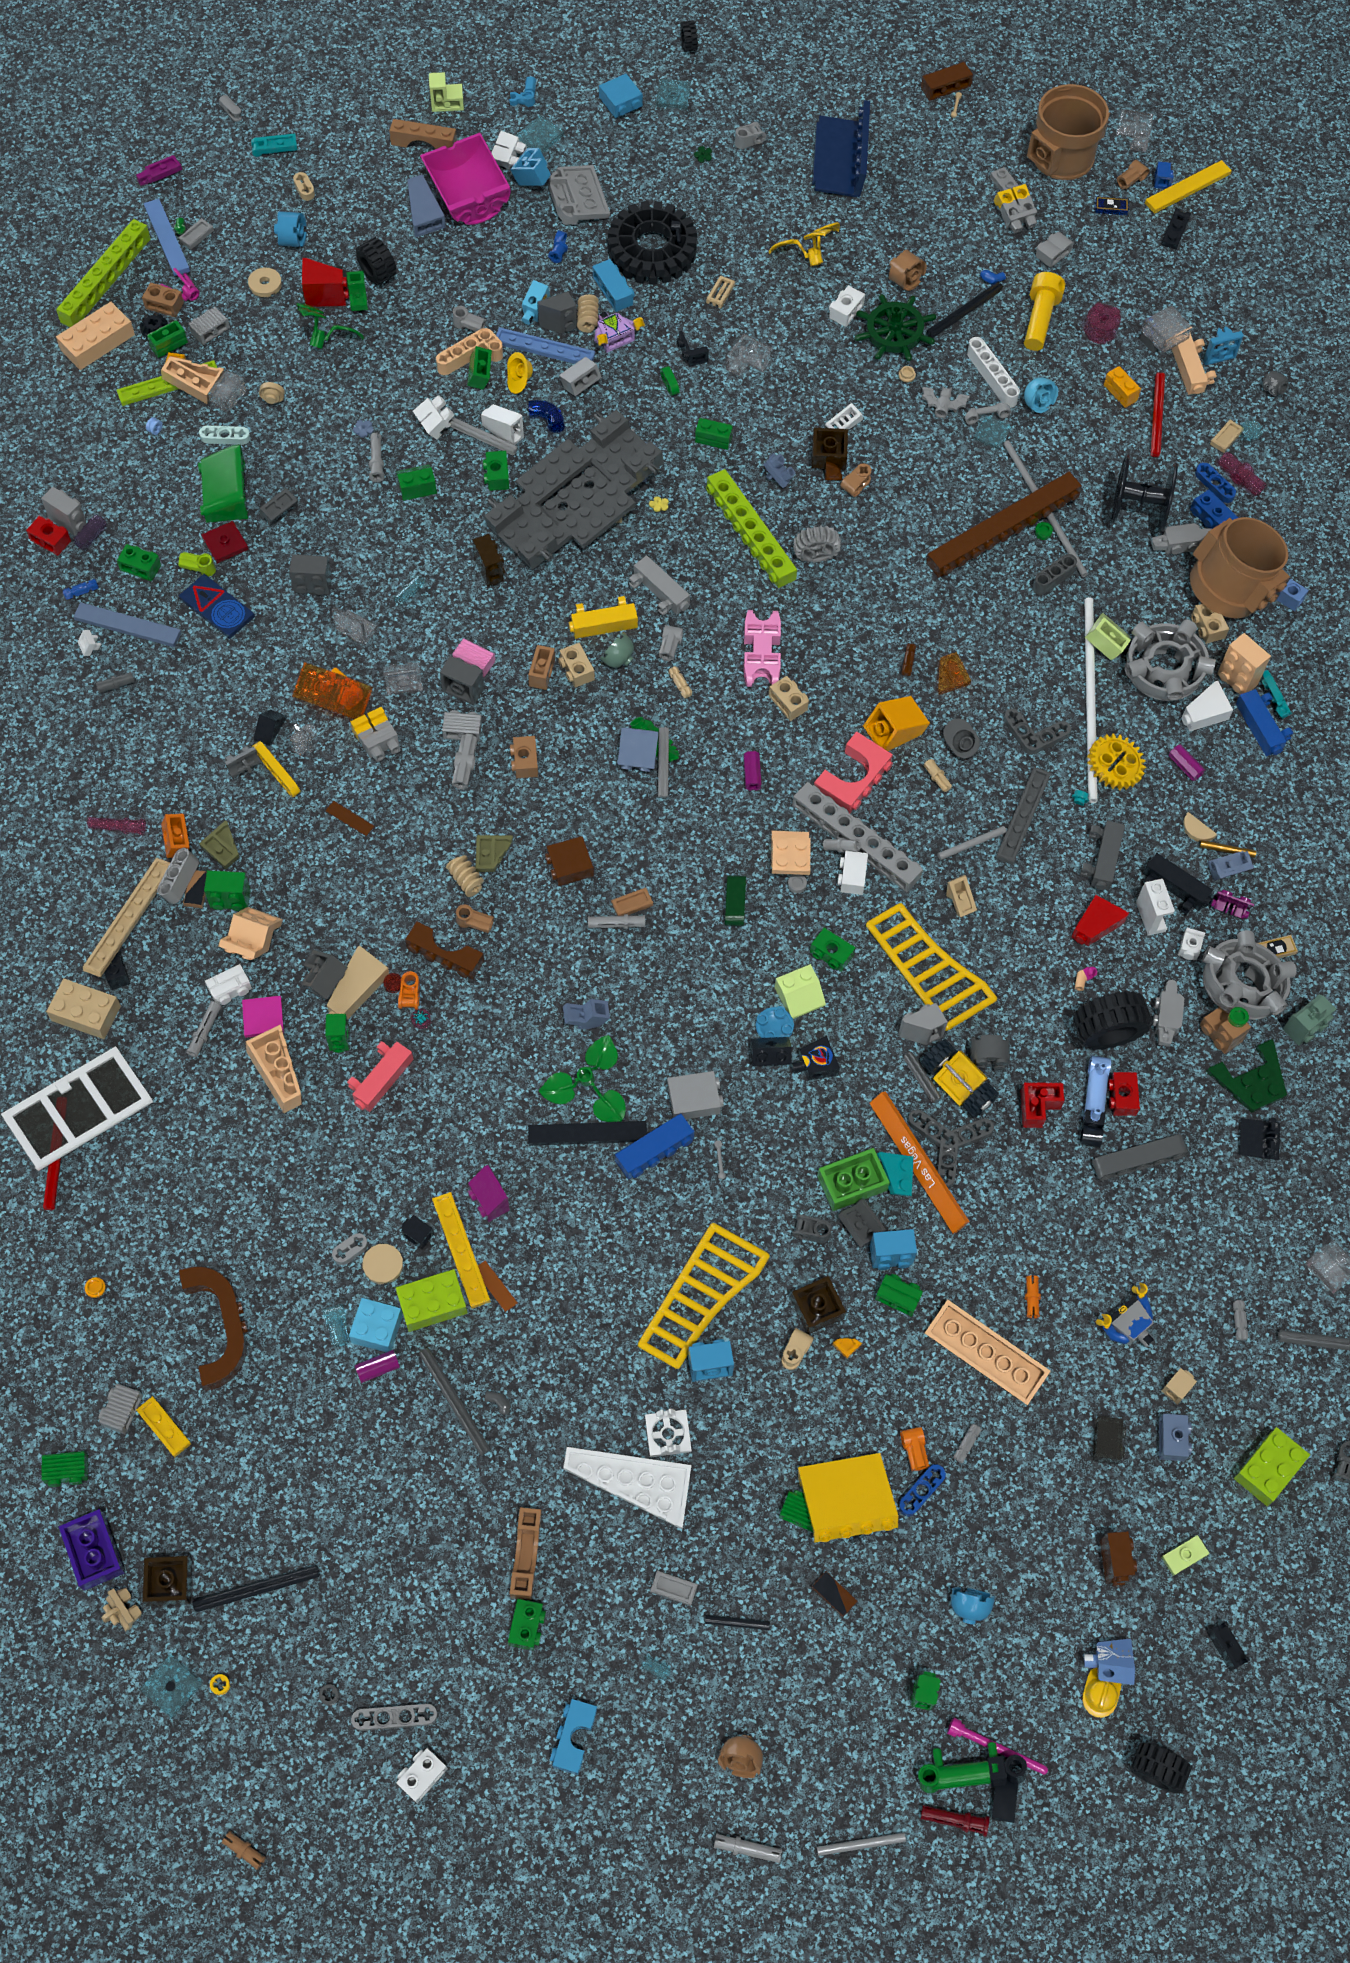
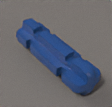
M92 579L88 583L83 582L72 586V589H64L63 594L68 600L73 598L74 595L79 596L89 592V590L98 589V584L95 579Z

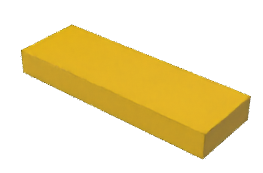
M153 1396L136 1409L174 1458L191 1445L190 1441Z

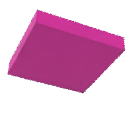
M281 996L242 1000L245 1038L256 1037L280 1024L284 1033Z

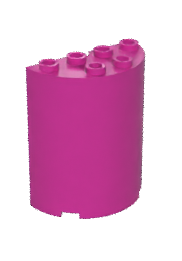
M481 133L456 141L450 148L443 146L420 155L451 216L457 222L462 221L467 225L485 222L501 211L500 207L508 202L511 191L510 186Z

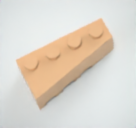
M281 1024L247 1040L246 1052L282 1111L286 1113L302 1105L301 1092Z

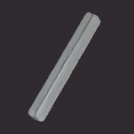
M667 727L659 728V798L668 797L669 729Z

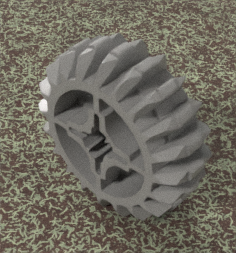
M822 525L819 527L814 526L813 528H807V530H801V533L797 534V537L794 538L793 548L797 558L801 561H807V563L827 561V559H833V556H836L840 551L841 539L834 528L822 527Z

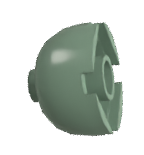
M624 632L621 633L623 638L620 639L618 637L605 651L604 654L607 656L599 658L609 667L619 668L623 664L627 666L633 660L631 655L634 652V644Z

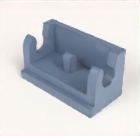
M1240 851L1208 861L1213 881L1254 868L1248 851Z

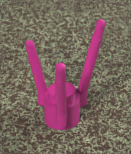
M174 268V272L185 284L182 287L183 299L185 301L188 299L190 301L196 300L200 291L186 273L183 274V277Z

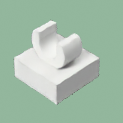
M83 630L78 640L84 656H90L93 650H99L101 643H95L98 636L92 635L90 630Z

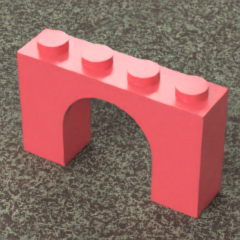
M858 732L847 742L845 754L865 767L867 771L866 777L858 782L851 783L845 782L824 770L814 782V785L824 795L830 796L836 804L846 808L849 814L859 808L863 797H868L872 791V786L874 784L877 785L882 779V774L885 771L888 772L893 765L891 762L893 754Z

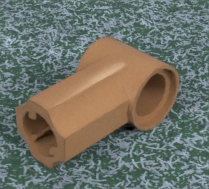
M1134 160L1128 170L1118 176L1117 182L1119 187L1127 189L1136 181H1143L1149 174V168L1140 161Z
M465 904L460 905L456 909V922L458 926L462 928L471 927L486 933L491 931L494 922L493 916L472 910L469 905ZM465 914V915H468L469 917H467V918H462V917H460V916Z

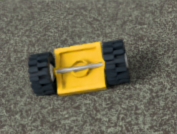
M946 1039L931 1048V1051L921 1061V1064L932 1075L936 1074L933 1079L959 1106L963 1105L964 1109L973 1118L981 1115L983 1111L994 1103L999 1095L989 1082L984 1083L988 1077L962 1051L957 1052Z

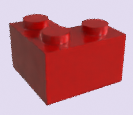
M1063 1083L1023 1084L1020 1091L1023 1128H1042L1046 1121L1045 1110H1061L1064 1103Z

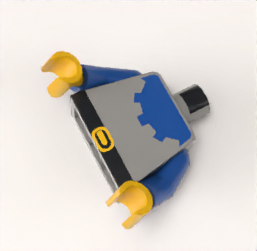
M1139 1282L1140 1290L1136 1286L1132 1287L1133 1293L1138 1294L1137 1297L1134 1295L1111 1316L1101 1314L1104 1321L1097 1319L1096 1324L1103 1326V1330L1112 1341L1131 1346L1136 1340H1139L1147 1348L1155 1340L1148 1333V1330L1154 1324L1153 1314L1146 1294L1148 1288L1144 1283Z

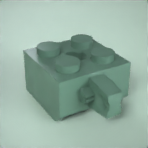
M1319 994L1296 1014H1293L1283 1030L1298 1046L1303 1042L1307 1044L1315 1037L1314 1034L1318 1031L1320 1033L1329 1026L1328 1023L1334 1019L1333 1014L1336 1008L1323 995Z

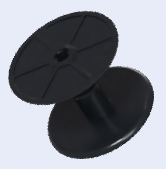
M1126 454L1116 487L1111 523H1115L1117 520L1122 499L1140 501V504L1144 502L1161 505L1158 529L1162 533L1166 526L1173 500L1178 463L1172 465L1165 488L1148 485V482L1141 484L1127 481L1130 457Z

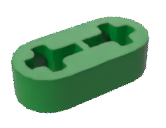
M669 366L661 368V378L669 395L679 394V385Z

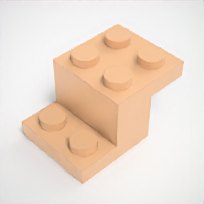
M772 831V874L810 875L809 832Z
M247 907L233 914L228 936L220 939L218 947L224 948L228 953L240 954L244 959L253 960L268 952L273 931L281 927L283 919Z

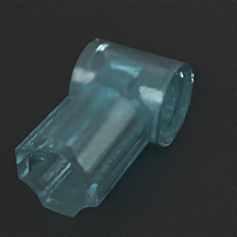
M343 1304L322 1309L326 1326L329 1328L333 1348L349 1344L350 1339Z

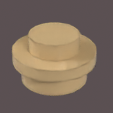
M904 366L899 371L901 381L912 382L915 379L916 373L911 366Z

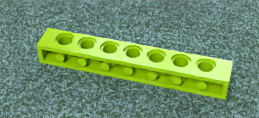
M135 219L128 224L58 306L56 311L60 323L72 327L84 319L150 241L151 238L146 224Z
M726 469L708 476L706 485L708 494L714 497L716 505L721 507L725 518L731 521L735 532L741 535L743 543L748 545L752 556L758 559L762 570L768 573L770 581L775 583L778 588L795 581L797 578V568Z

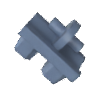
M772 453L763 464L769 472L766 478L768 480L774 478L784 488L796 472L792 467L786 469L783 465L785 458L781 454L775 455Z

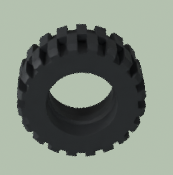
M1119 991L1094 998V1000L1086 1002L1085 1005H1081L1075 1011L1073 1017L1081 1045L1092 1050H1105L1106 1048H1115L1116 1046L1133 1042L1147 1034L1152 1027V1018L1143 995L1136 991Z

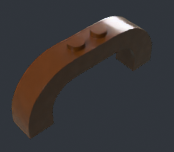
M205 1267L185 1268L179 1270L184 1293L189 1295L205 1291L218 1297L227 1337V1347L221 1358L213 1363L198 1366L202 1387L205 1391H209L227 1384L241 1370L247 1353L245 1333L248 1332L246 1321H242L241 1314L244 1313L242 1302H238L232 1286L222 1274Z

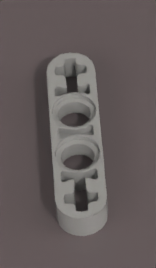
M431 1704L368 1708L355 1711L351 1722L354 1728L359 1731L429 1726L436 1722L438 1713ZM414 1709H418V1714H424L426 1709H429L434 1715L430 1716L429 1721H426L425 1717H418L419 1722H415L416 1715ZM404 1710H408L412 1714L411 1720L407 1723L401 1722L399 1718L400 1713ZM382 1712H387L390 1716L389 1722L384 1725L379 1724L377 1720L378 1715ZM370 1713H374V1726H371V1721H365L363 1726L356 1722V1719L360 1718V1714H363L365 1718H372Z

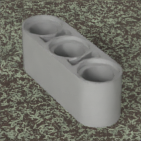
M181 848L175 853L157 889L158 894L170 904H176L180 901L199 864L198 858L188 849Z

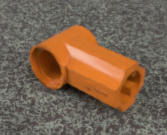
M922 1427L900 1431L903 1448L906 1449L911 1471L929 1468Z

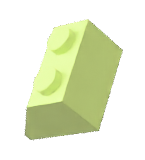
M811 964L776 978L775 990L786 1011L789 1012L793 1019L826 1006L819 979Z

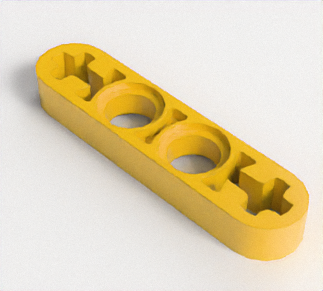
M261 741L254 744L253 746L257 750L260 760L292 798L301 793L297 784Z

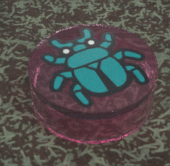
M425 1009L415 1010L411 1015L413 1026L418 1029L427 1028L431 1023L430 1013Z

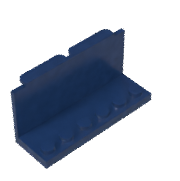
M864 100L862 107H859L858 121L819 116V122L816 123L812 171V185H815V191L860 198L867 175L870 101Z

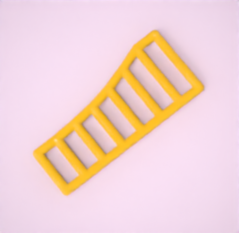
M902 903L896 904L866 923L868 930L925 1005L934 1004L930 998L965 977L975 984L939 1005L938 1007L941 1012L946 1011L980 989L988 997L948 1021L945 1031L952 1029L997 1001V996L987 983L941 949ZM900 912L905 920L881 934L876 925ZM909 926L917 933L894 948H891L886 941ZM921 940L929 946L928 949L904 963L897 955ZM934 953L943 959V961L915 978L908 970ZM949 965L958 971L957 974L927 992L919 985V983Z
M711 1223L639 1340L638 1347L673 1368L679 1369L688 1355L689 1347L696 1343L716 1314L738 1292L760 1275L770 1258L769 1253L716 1223ZM717 1233L760 1257L755 1267L710 1243L709 1241L713 1234ZM704 1249L749 1274L738 1281L699 1259ZM697 1266L732 1286V1288L723 1295L689 1276L693 1267ZM685 1282L717 1300V1303L709 1310L681 1294L679 1290ZM674 1299L704 1316L698 1326L668 1309ZM664 1316L693 1332L687 1342L658 1326ZM653 1333L681 1348L676 1359L648 1343Z

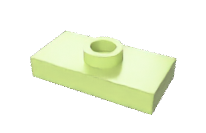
M1197 1535L1161 1558L1174 1576L1210 1553Z

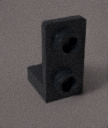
M679 331V338L676 339L678 348L682 349L683 360L687 361L689 367L707 363L709 359L707 346L690 350L683 331Z

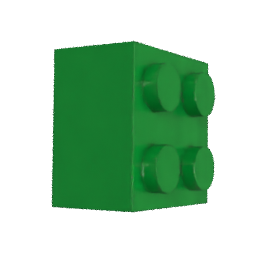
M207 870L204 892L210 908L215 910L232 909L234 911H241L249 907L251 888L245 872Z

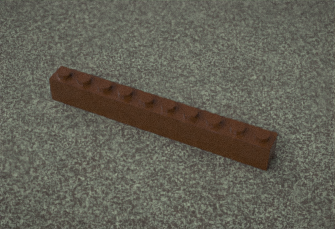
M1070 471L929 552L926 564L938 578L950 574L953 569L962 567L970 559H975L982 552L991 550L996 544L1006 541L1013 534L1020 533L1025 527L1034 525L1037 520L1049 516L1056 509H1061L1071 500L1075 501L1080 496L1082 485Z

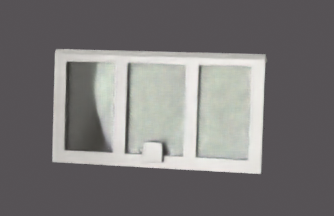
M115 1046L1 1113V1116L30 1158L35 1169L40 1171L153 1103V1100Z

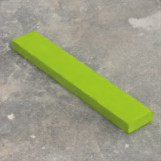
M214 360L203 363L209 367L217 368ZM162 376L117 389L116 391L122 406L179 388L163 380Z

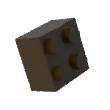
M814 427L811 468L825 469L826 462H831L837 465L840 470H846L848 429Z
M829 1276L794 1290L791 1293L790 1300L807 1334L816 1332L845 1318L846 1310Z
M188 1556L144 1558L142 1602L147 1607L191 1604L192 1560Z

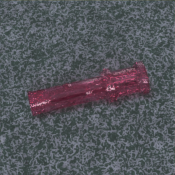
M88 817L87 828L122 831L124 834L130 832L144 835L146 821L145 819L131 820L129 817L123 819Z

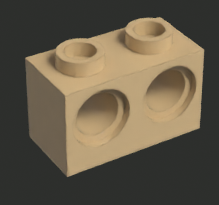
M1204 604L1195 606L1191 619L1196 624L1199 636L1203 638L1205 644L1225 639L1229 627L1223 615L1213 612Z
M580 643L560 650L559 664L561 668H565L566 677L569 682L573 683L575 688L595 680L594 669Z
M788 676L769 687V697L790 721L808 711L809 699L807 695L801 693L797 684L793 680L791 681Z

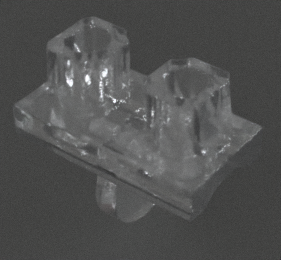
M295 723L293 725L294 733L290 737V741L294 744L292 747L293 751L302 756L306 750L309 752L314 750L312 739L316 737L317 730L311 724L300 728L299 724Z

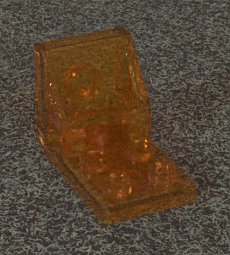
M304 662L292 697L356 719L363 716L373 687Z

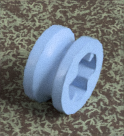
M152 417L146 424V430L157 435L161 431L163 423Z

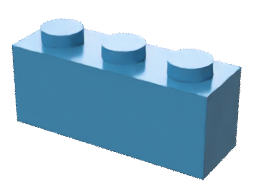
M611 259L592 266L593 279L615 312L633 305L634 291L631 287L629 288L625 277L621 276L617 265H614Z

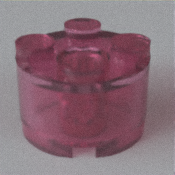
M1096 303L1089 310L1084 326V332L1088 335V338L1098 344L1114 340L1121 321L1120 310L1111 305Z

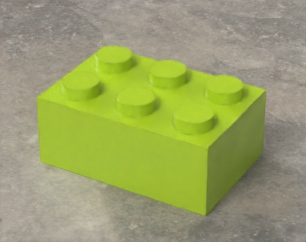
M455 1269L396 1287L408 1332L468 1314Z
M1276 1427L1234 1479L1268 1507L1297 1473L1310 1454Z

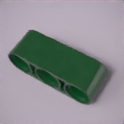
M727 875L725 926L744 927L746 876Z

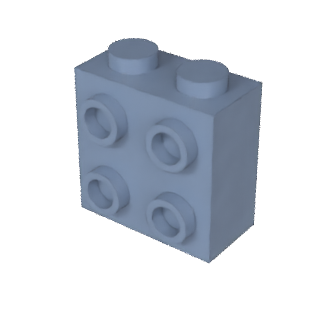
M622 727L617 765H621L622 769L632 770V766L640 767V771L646 772L654 769L659 731Z

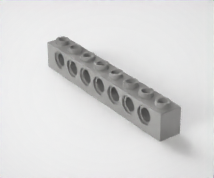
M807 782L793 796L792 806L834 838L860 840V850L853 852L868 853L867 863L905 892H908L920 880L923 869L917 862L911 861L904 852L898 851L888 840L878 836L875 830L869 829L859 818L849 814L846 808L840 807L830 796L824 795L817 786Z

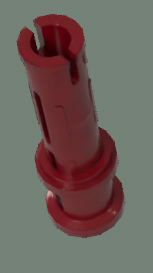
M923 1805L920 1819L962 1828V1831L965 1833L971 1831L987 1837L990 1817L971 1815V1812H965V1814L955 1813Z

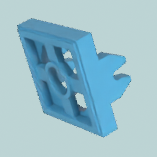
M1225 326L1224 332H1222L1218 328L1216 337L1211 338L1203 359L1204 364L1209 365L1236 358L1244 336L1242 331L1233 333L1231 329ZM1234 341V344L1229 345V342ZM1223 343L1222 346H1218L1217 349H1214L1216 345Z

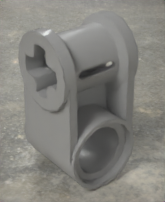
M753 122L736 129L734 144L739 149H745L764 142L766 134L760 129L758 122Z

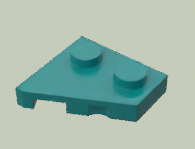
M878 1152L877 1156L881 1159L884 1171L890 1182L888 1187L890 1194L912 1196L914 1156Z

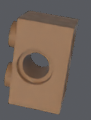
M537 645L528 674L529 687L547 690L555 663V648Z
M535 736L513 737L514 744L510 745L511 756H515V760L511 761L512 772L516 771V778L538 777Z

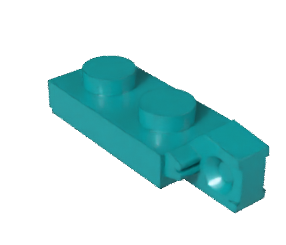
M1265 670L1263 673L1264 679L1261 681L1266 689L1270 688L1272 701L1278 705L1276 711L1283 719L1292 714L1273 676L1269 670Z

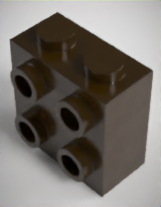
M489 534L472 539L474 560L486 586L489 587L503 582V574H505L503 567L504 559L502 554L497 552L496 541L492 540Z

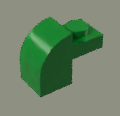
M347 272L351 311L368 310L364 272Z

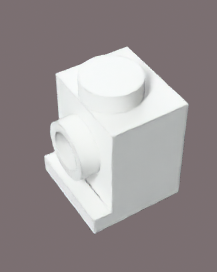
M1186 928L1178 955L1183 956L1187 960H1197L1205 933Z

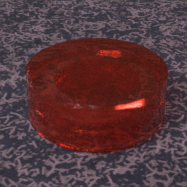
M391 973L384 978V987L389 993L400 991L402 977L399 974Z

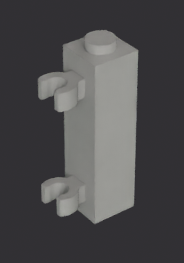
M647 555L634 564V575L629 578L631 581L629 585L636 589L643 583L662 601L658 604V607H660L658 612L661 615H665L670 609L677 615L689 607L690 594Z

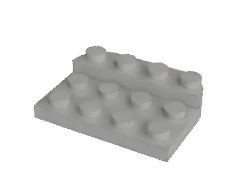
M593 165L558 167L550 175L548 188L557 214L564 225H577L578 220L610 217V211Z

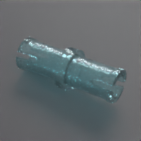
M417 574L394 596V601L397 603L400 600L398 605H403L410 596L412 597L416 594V590L425 583V579Z

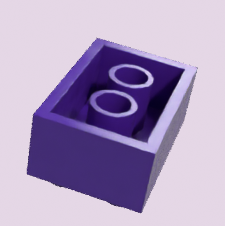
M100 1509L58 1526L78 1586L82 1590H88L125 1574L106 1516Z

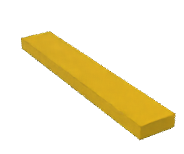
M1221 160L1147 198L1145 204L1155 214L1229 176L1232 170Z
M449 1192L432 1198L471 1309L490 1303L488 1292L452 1193Z

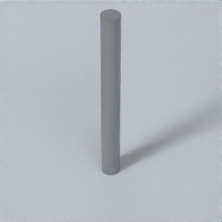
M1004 826L942 851L937 854L939 860L945 859L1006 833V828Z
M905 1833L818 1846L816 1848L818 1856L906 1842Z

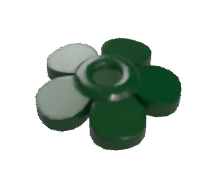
M700 146L698 151L694 153V157L698 159L699 163H704L705 160L710 161L712 159V149L707 148L705 150L704 146Z

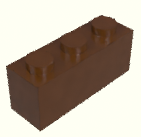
M961 62L922 76L921 89L928 100L931 101L971 87L973 74L966 63Z

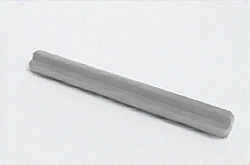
M452 417L449 421L450 427L502 451H506L511 455H515L518 450L516 445L455 417Z

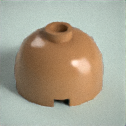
M748 1735L729 1738L720 1750L718 1764L724 1770H726V1767L734 1770L731 1773L732 1775L742 1778H754L756 1773L759 1775L762 1769V1749Z

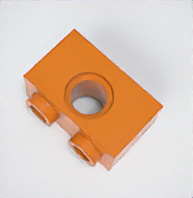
M165 814L161 827L166 857L173 858L179 849L186 848L189 850L190 848L184 814Z

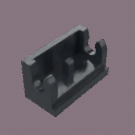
M1225 1621L1209 1630L1207 1634L1231 1672L1250 1661V1659L1245 1655L1228 1627V1622Z

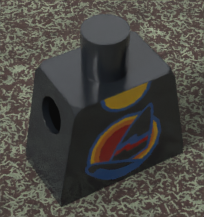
M827 1036L801 1048L798 1054L799 1061L792 1062L791 1064L794 1074L804 1071L808 1080L838 1076L840 1071Z

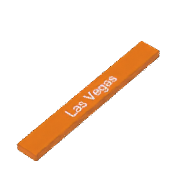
M886 1091L881 1092L869 1104L901 1154L914 1156V1174L953 1234L957 1233L970 1221Z

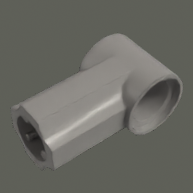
M457 306L453 309L454 327L458 329L468 328L475 332L485 328L486 319L469 313L464 306Z
M665 625L662 644L659 650V657L664 661L674 660L677 646L682 640V628Z

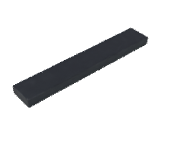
M646 1121L528 1125L529 1146L636 1142L647 1135Z

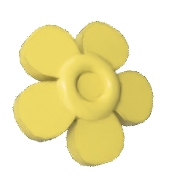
M654 497V501H650L649 506L656 512L660 510L666 511L669 501L666 498L661 500L660 497Z

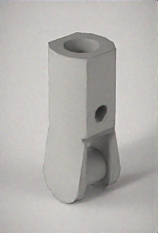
M228 95L221 96L219 98L220 106L229 114L233 121H241V109Z

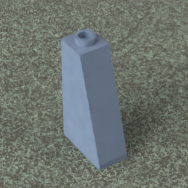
M419 175L407 179L415 238L446 228L445 216L424 176Z

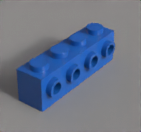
M1209 489L1196 497L1190 508L1193 515L1198 517L1210 529L1215 528L1229 518L1232 520L1238 518Z
M680 1113L616 1153L615 1162L628 1180L632 1177L637 1178L644 1172L643 1170L648 1167H655L665 1156L670 1157L681 1146L686 1147L691 1144L694 1139V1130Z

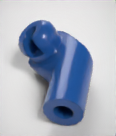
M982 270L980 273V277L989 284L1006 279L1004 272L994 274L989 270Z

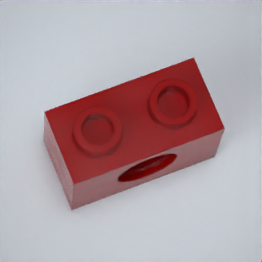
M38 516L26 530L30 541L57 556L71 542L69 532L65 527H59L50 519H45L41 516Z
M1113 1072L1107 1084L1108 1091H1111L1109 1108L1112 1109L1113 1116H1136L1140 1110L1137 1072ZM1122 1091L1126 1093L1127 1096H1121L1119 1092Z

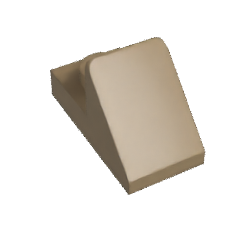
M966 875L949 881L946 896L953 900L957 916L962 917L976 911L977 908Z

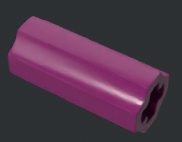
M1178 744L1170 751L1168 756L1192 781H1196L1204 774L1205 769L1181 744Z
M747 751L744 753L745 786L749 791H757L761 789L760 755L756 751Z
M394 1350L354 1365L361 1383L400 1368Z

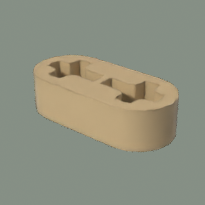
M303 172L296 173L293 179L300 197L306 201L312 200L315 192L310 179Z

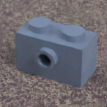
M1163 1413L1159 1418V1460L1185 1461L1191 1455L1192 1444L1189 1443L1188 1435L1191 1434L1192 1425L1191 1422H1188V1415Z

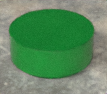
M1038 523L1034 532L1035 536L1040 540H1047L1051 537L1053 528L1049 523Z
M1242 1007L1233 1008L1228 1015V1021L1234 1027H1243L1249 1020L1248 1012Z

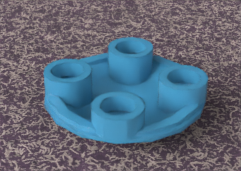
M771 1007L765 1009L757 1016L756 1029L761 1038L790 1037L793 1033L794 1022L784 1007Z

